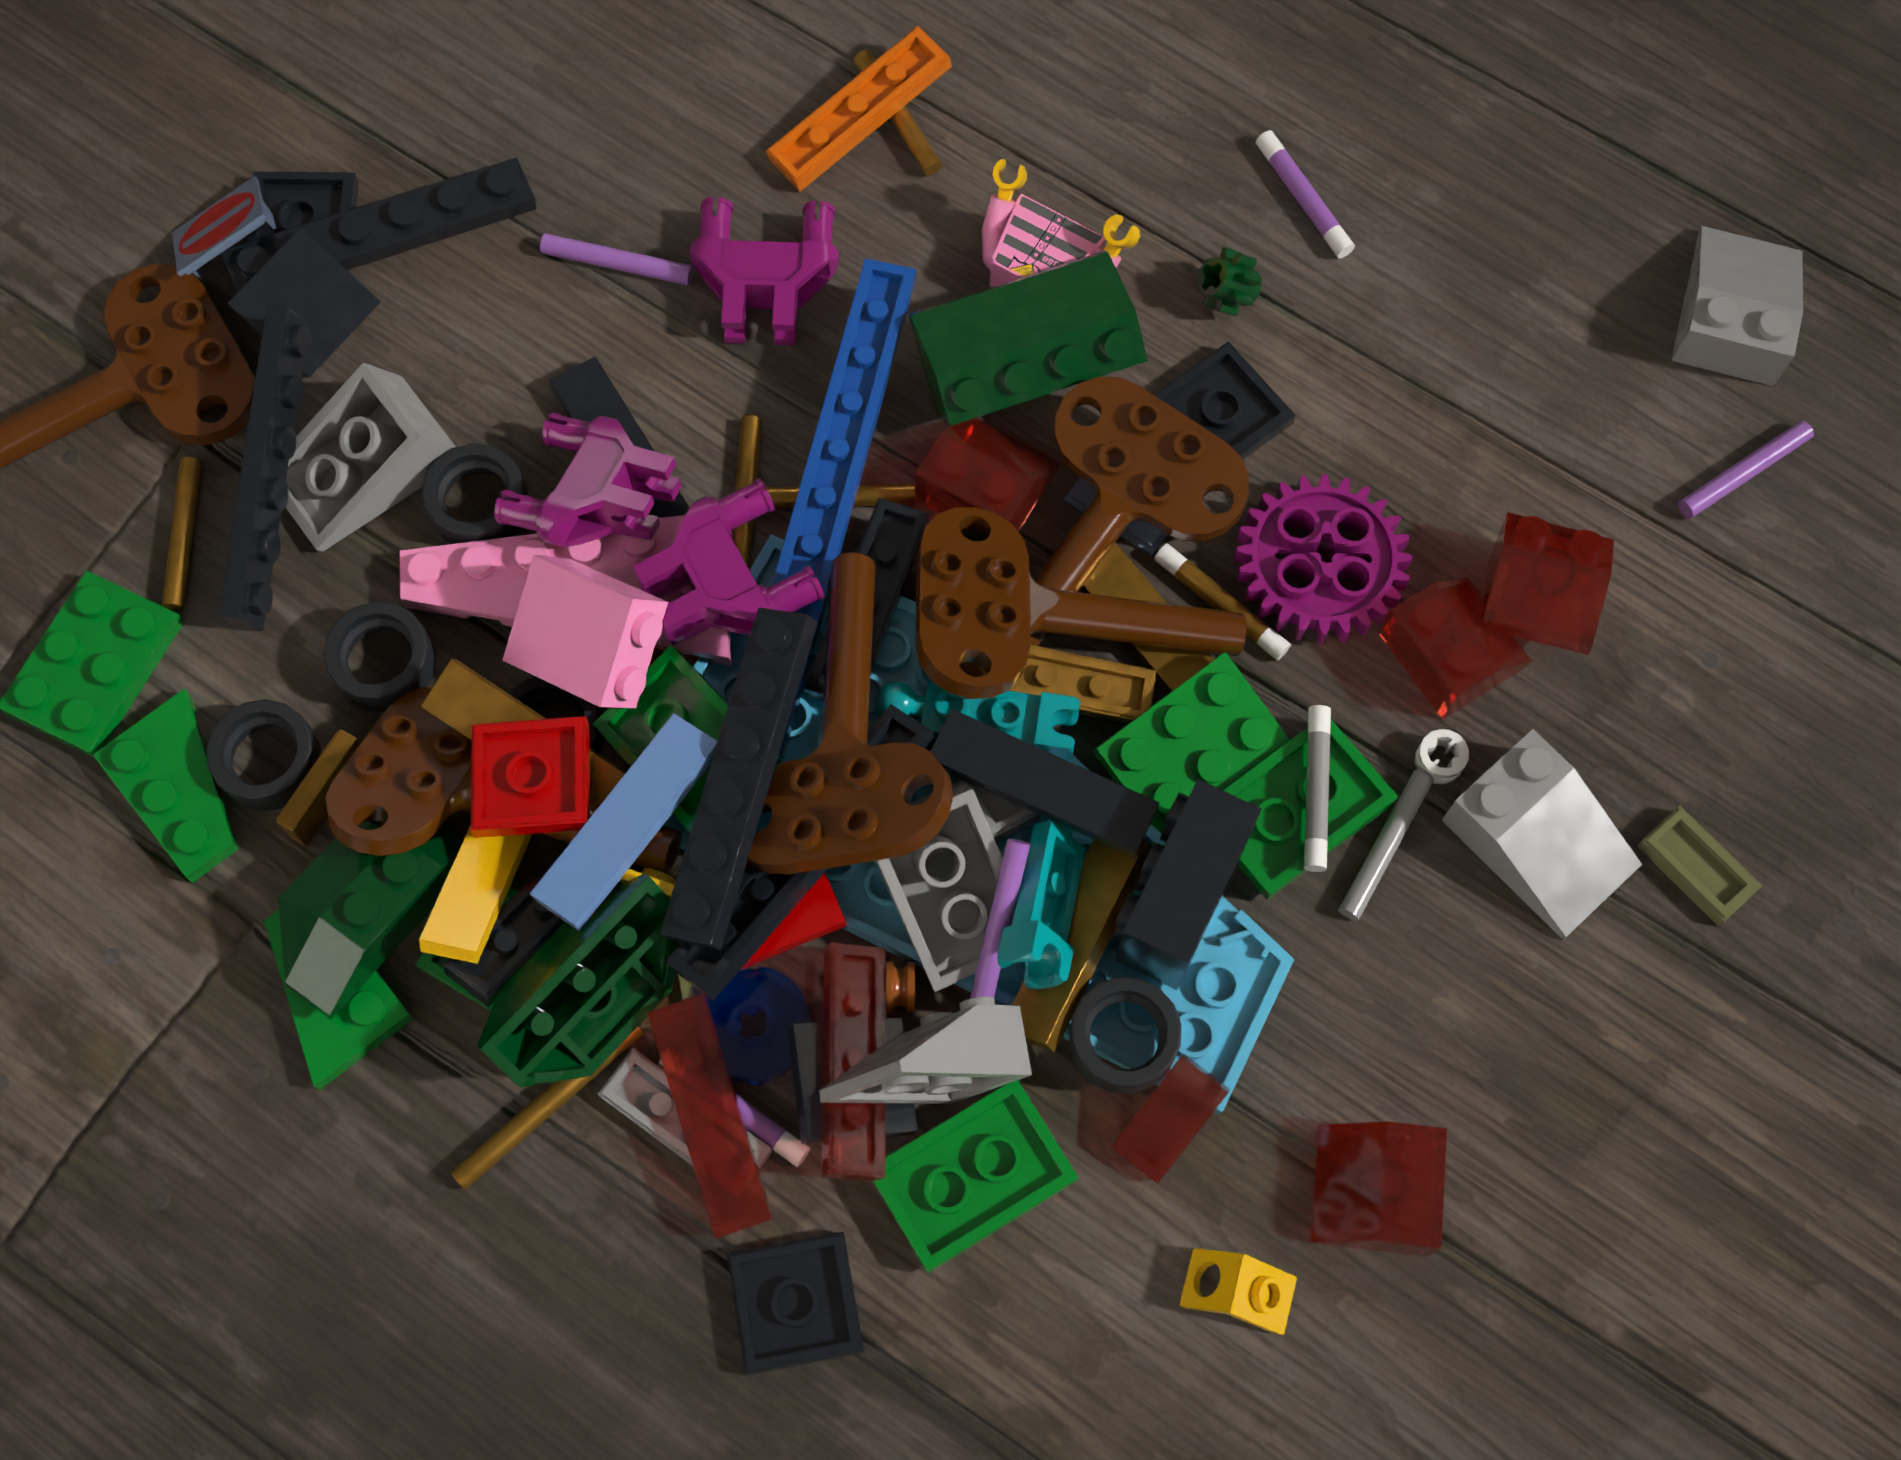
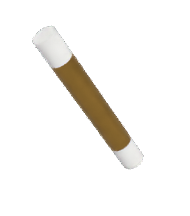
M1166 543L1158 551L1154 558L1157 563L1215 610L1244 613L1246 617V636L1277 661L1284 656L1291 643L1171 545Z

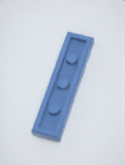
M673 714L531 891L530 895L533 899L580 931L711 765L718 741L678 715Z

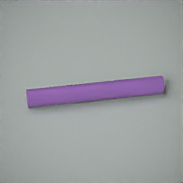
M547 233L543 234L540 243V252L546 255L687 286L690 285L693 277V265Z
M1801 420L1680 500L1678 502L1680 512L1686 518L1692 519L1813 438L1814 431L1811 425Z
M1016 839L1007 840L970 999L995 996L1001 970L997 962V955L1003 928L1012 924L1030 844Z

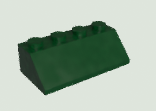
M1107 251L1095 253L908 314L935 412L949 426L1148 361L1136 310Z

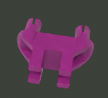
M713 197L705 198L701 201L699 237L690 245L689 257L698 274L722 301L721 325L722 328H725L724 342L745 344L748 308L773 309L772 327L775 330V345L796 346L798 310L829 282L839 265L840 255L832 244L833 218L835 216L834 206L828 202L820 201V218L817 220L815 200L806 202L803 205L802 238L799 243L730 240L733 204L725 198L718 197L716 215V211L713 210Z
M558 413L549 414V421L545 420L542 431L545 446L576 451L577 454L554 492H551L545 499L514 493V491L507 489L503 490L500 493L502 498L498 497L495 504L494 515L497 523L537 531V534L544 542L559 546L580 545L612 533L652 540L660 526L658 516L649 515L654 505L653 498L673 502L682 487L680 478L670 476L676 466L674 457L634 446L617 419L599 416L588 422L561 416Z
M760 478L718 500L714 496L709 498L707 495L696 500L687 511L672 546L632 566L642 591L658 598L690 584L693 591L668 603L662 621L663 630L672 646L712 627L750 635L758 607L794 612L816 600L825 598L817 577L813 578L814 572L810 566L804 567L802 571L767 588L762 584L758 586L731 538L733 536L732 529L775 510L767 489L763 490L764 484Z

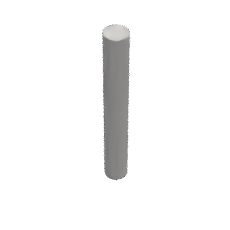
M1421 770L1413 771L1338 909L1346 918L1359 921L1434 781L1429 774Z

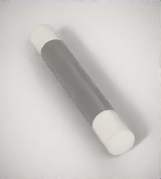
M1314 705L1309 707L1304 870L1311 872L1327 870L1331 708L1324 705Z

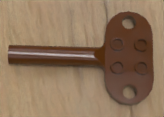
M151 264L133 270L116 283L107 297L104 311L107 330L116 347L114 362L108 367L1 420L0 469L134 402L144 403L149 406L158 422L172 437L188 444L211 445L230 439L246 427L250 417L255 375L205 287L193 273L189 275L185 273L180 276L174 264ZM150 286L160 288V293L154 300L147 303L136 301L138 294L144 288ZM218 404L228 407L226 415L220 421L214 423L202 421L205 411L211 406Z
M1096 377L1079 383L1064 396L1055 414V444L1062 461L1076 475L1095 488L1096 496L1036 576L1034 582L1045 588L1078 592L1127 525L1133 521L1150 523L1162 532L1182 541H1207L1225 534L1239 521L1248 502L1249 474L1242 457L1227 442L1133 382L1121 377ZM1091 405L1099 411L1101 416L1095 424L1081 426L1076 424L1070 415L1078 406ZM1212 491H1221L1231 498L1233 505L1227 512L1215 514L1204 507L1202 499ZM1034 632L1031 634L1030 645L1038 646L1047 632Z
M954 507L937 514L924 529L917 553L915 647L919 665L932 682L948 693L968 699L993 698L1009 691L1023 674L1030 650V635L1034 632H1047L1215 654L1226 652L1231 656H1239L1244 647L1247 630L1244 613L1050 589L1038 585L1030 576L1029 556L1025 540L1013 524L994 512L977 507ZM963 529L977 530L984 536L985 540H969L960 531ZM963 662L976 663L984 669L986 675L982 677L970 676L963 672L959 664Z
M844 553L838 555L832 561L821 744L812 754L805 758L775 765L761 813L772 812V817L765 828L755 833L748 861L752 865L769 874H795L899 857L919 850L934 838L950 814L954 796L951 779L929 750L914 743L867 744L876 565L874 560L864 554ZM924 785H934L929 799L919 805H910L911 796L918 788Z
M434 686L421 687L406 693L391 704L331 783L326 795L329 829L340 843L356 852L377 856L405 853L423 845L429 840L451 814L458 811H471L472 740L421 707ZM590 802V818L599 808V804ZM370 820L385 823L382 827L372 830L358 827L361 823ZM663 825L633 864L668 874L677 860L682 843V832ZM580 830L541 834L571 843Z

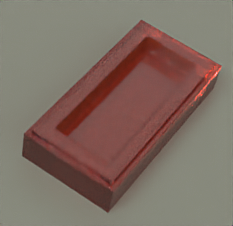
M1182 1053L1114 1141L1111 1148L1158 1184L1223 1101L1230 1089Z

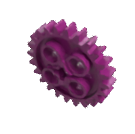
M1322 474L1318 487H1312L1305 475L1300 476L1296 491H1293L1283 481L1279 483L1276 493L1277 499L1272 495L1264 493L1259 503L1260 510L1250 508L1245 521L1248 526H1241L1237 541L1243 545L1237 547L1234 561L1245 565L1239 568L1236 579L1237 582H1253L1246 590L1245 600L1254 601L1262 599L1263 602L1257 616L1263 618L1273 612L1279 617L1275 630L1278 632L1289 623L1296 625V640H1301L1307 629L1315 630L1318 644L1324 643L1329 630H1334L1341 643L1346 642L1350 633V626H1353L1362 636L1366 635L1371 625L1370 619L1382 624L1389 613L1386 607L1396 609L1402 597L1398 590H1405L1410 576L1403 571L1408 570L1412 562V555L1401 552L1407 546L1410 539L1409 535L1393 534L1401 521V517L1397 515L1384 518L1382 514L1388 501L1382 499L1371 505L1366 501L1370 487L1366 485L1355 495L1349 492L1350 480L1347 477L1341 481L1338 489L1331 487L1327 474ZM1291 526L1299 527L1308 536L1306 538H1294L1287 534L1284 528ZM1342 529L1353 530L1359 535L1361 540H1346L1338 531ZM1278 553L1283 559H1278L1275 554ZM1320 554L1324 555L1325 562H1321ZM1362 557L1368 558L1370 563L1362 559ZM1289 575L1299 576L1305 580L1308 586L1305 588H1294L1286 583L1284 577ZM1338 579H1353L1360 585L1361 590H1347L1340 585Z

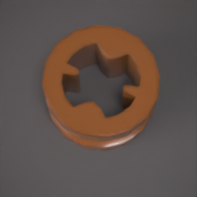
M886 961V1013H893L894 1009L899 1006L906 1008L907 1013H915V961H907V964L903 967L895 966L893 961Z

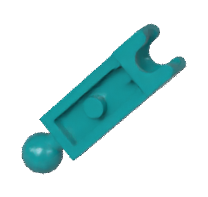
M929 678L926 697L917 695L912 687L901 681L889 682L878 691L875 698V709L878 715L881 716L889 705L892 704L912 718H922L921 724L930 729L936 739L951 709H954L1071 762L1075 740L1069 735L1057 733L1053 727L1057 725H1075L1078 721L1081 702L1073 696L1042 692L1040 696L1015 691H1007L993 698L968 699L948 693Z
M1043 817L1045 822L1034 824L1013 925L1003 928L997 955V962L1001 968L1010 967V965L1016 962H1025L1024 983L1030 989L1054 987L1064 983L1069 977L1074 947L1067 941L1086 851L1085 847L1072 838V834L1076 831L1046 817Z

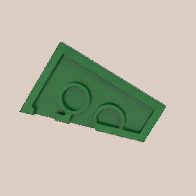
M184 688L95 752L93 756L184 876L194 883L236 852L239 847L221 789L217 786L208 768L207 744L205 738L201 735L195 715L197 712L192 695Z
M279 909L264 920L312 1083L320 1091L414 1018L376 970L330 1020L286 987Z

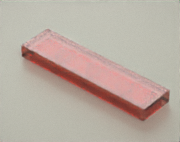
M832 942L824 948L823 1088L885 1045V948ZM823 1103L822 1178L880 1181L885 1178V1103Z
M700 994L647 1012L715 1239H720L774 1220L706 996Z

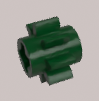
M1226 247L1222 248L1220 258H1207L1200 268L1197 280L1200 292L1206 295L1202 304L1231 316H1237L1239 306H1252L1260 293L1262 283L1260 274L1257 270L1253 269L1257 259Z

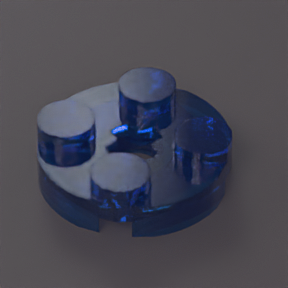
M757 967L758 969L748 968L739 971L714 1001L702 994L696 1010L695 1031L700 1050L706 1061L718 1073L728 1079L758 1086L766 1084L771 1079L780 1077L792 1069L787 1028L792 1024L811 1023L804 996L798 986L783 973L766 967ZM759 1011L763 1012L767 1016L763 1022L767 1031L761 1037L754 1034L748 1039L742 1037L740 1034L743 1030V1025L739 1021L740 1016L746 1013L754 1017Z

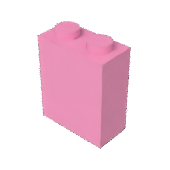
M533 555L502 661L599 707L636 708L639 697L646 685L647 670L655 644L662 632V621L668 602L572 559Z

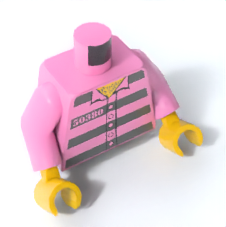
M1001 159L995 164L992 175L999 189L997 194L991 195L981 230L983 263L990 269L991 287L1102 251L1109 253L1115 268H1117L1121 261V257L1118 255L1121 249H1129L1138 243L1140 232L1138 227L1134 225L1129 229L1124 239L1117 240L1116 230L1123 221V216L1113 215L1105 222L1103 236L1023 194H1020L1017 201L1012 199L1013 192L1024 186L1027 180L1025 167L1020 165L1017 179L1013 183L1006 184L1002 178L1006 160Z

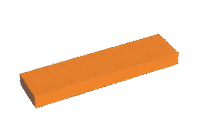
M917 26L768 148L765 152L769 161L801 192L952 67L950 57Z

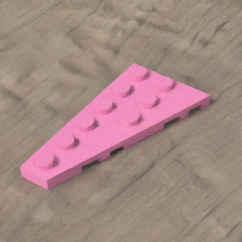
M685 515L659 518L660 526L652 540L612 533L580 545L559 546L544 542L538 534L400 550V599L405 607L409 609L465 619L471 616L498 620L502 625L512 627L533 555L572 559L642 590L632 566L672 546ZM690 584L660 597V599L670 603L693 590ZM712 627L673 645L685 657L688 654L710 658L715 664L733 667L730 631ZM662 628L661 635L654 649L665 651L671 643Z

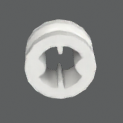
M1439 729L1431 731L1419 745L1415 753L1414 763L1417 770H1421L1433 778V784L1443 785L1459 777L1469 760V749L1466 741L1459 734L1451 730ZM1436 746L1445 747L1444 754L1451 751L1454 755L1447 768L1437 766L1439 759L1434 762L1430 760L1429 756L1432 755Z

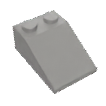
M1701 226L1698 232L1671 361L1774 386L1795 357L1803 316L1802 250Z
M362 363L296 436V450L294 456L289 459L286 478L289 492L286 509L315 549L325 551L422 488L425 475L435 460L456 446L402 376Z
M1534 729L1525 735L1461 794L1442 819L1563 940L1642 865L1575 768Z
M964 780L952 784L954 796L950 814L934 838L919 850L899 857L875 861L934 992L976 974L1003 861L975 792ZM931 794L910 802V805L924 803Z
M976 997L962 1001L960 1003L961 1011L956 1013L942 1012L924 1016L920 1019V1027L896 1036L819 1090L821 1103L952 1104L1031 1076L1032 1072L1020 1006L995 1005L994 997Z

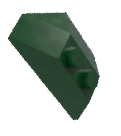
M370 820L361 823L358 827L372 830L382 827L385 823ZM444 822L439 830L423 845L405 853L385 856L356 852L335 838L278 897L286 987L331 1020L433 909L465 836Z
M642 874L612 889L580 931L565 922L499 990L477 1047L519 1088L533 1086L535 1083L558 1082L592 1076L672 991L675 971L665 961L677 949L679 942L669 940L660 935L670 898L649 875Z

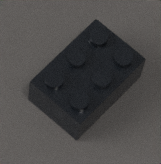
M1197 779L1189 796L1181 792L1178 793L1167 815L1166 825L1160 837V840L1165 842L1166 845L1163 846L1154 842L1140 872L1141 877L1135 888L1142 892L1139 897L1129 893L1116 920L1115 925L1117 926L1111 937L1112 940L1120 943L1115 961L1178 990L1248 843L1262 810L1261 808Z

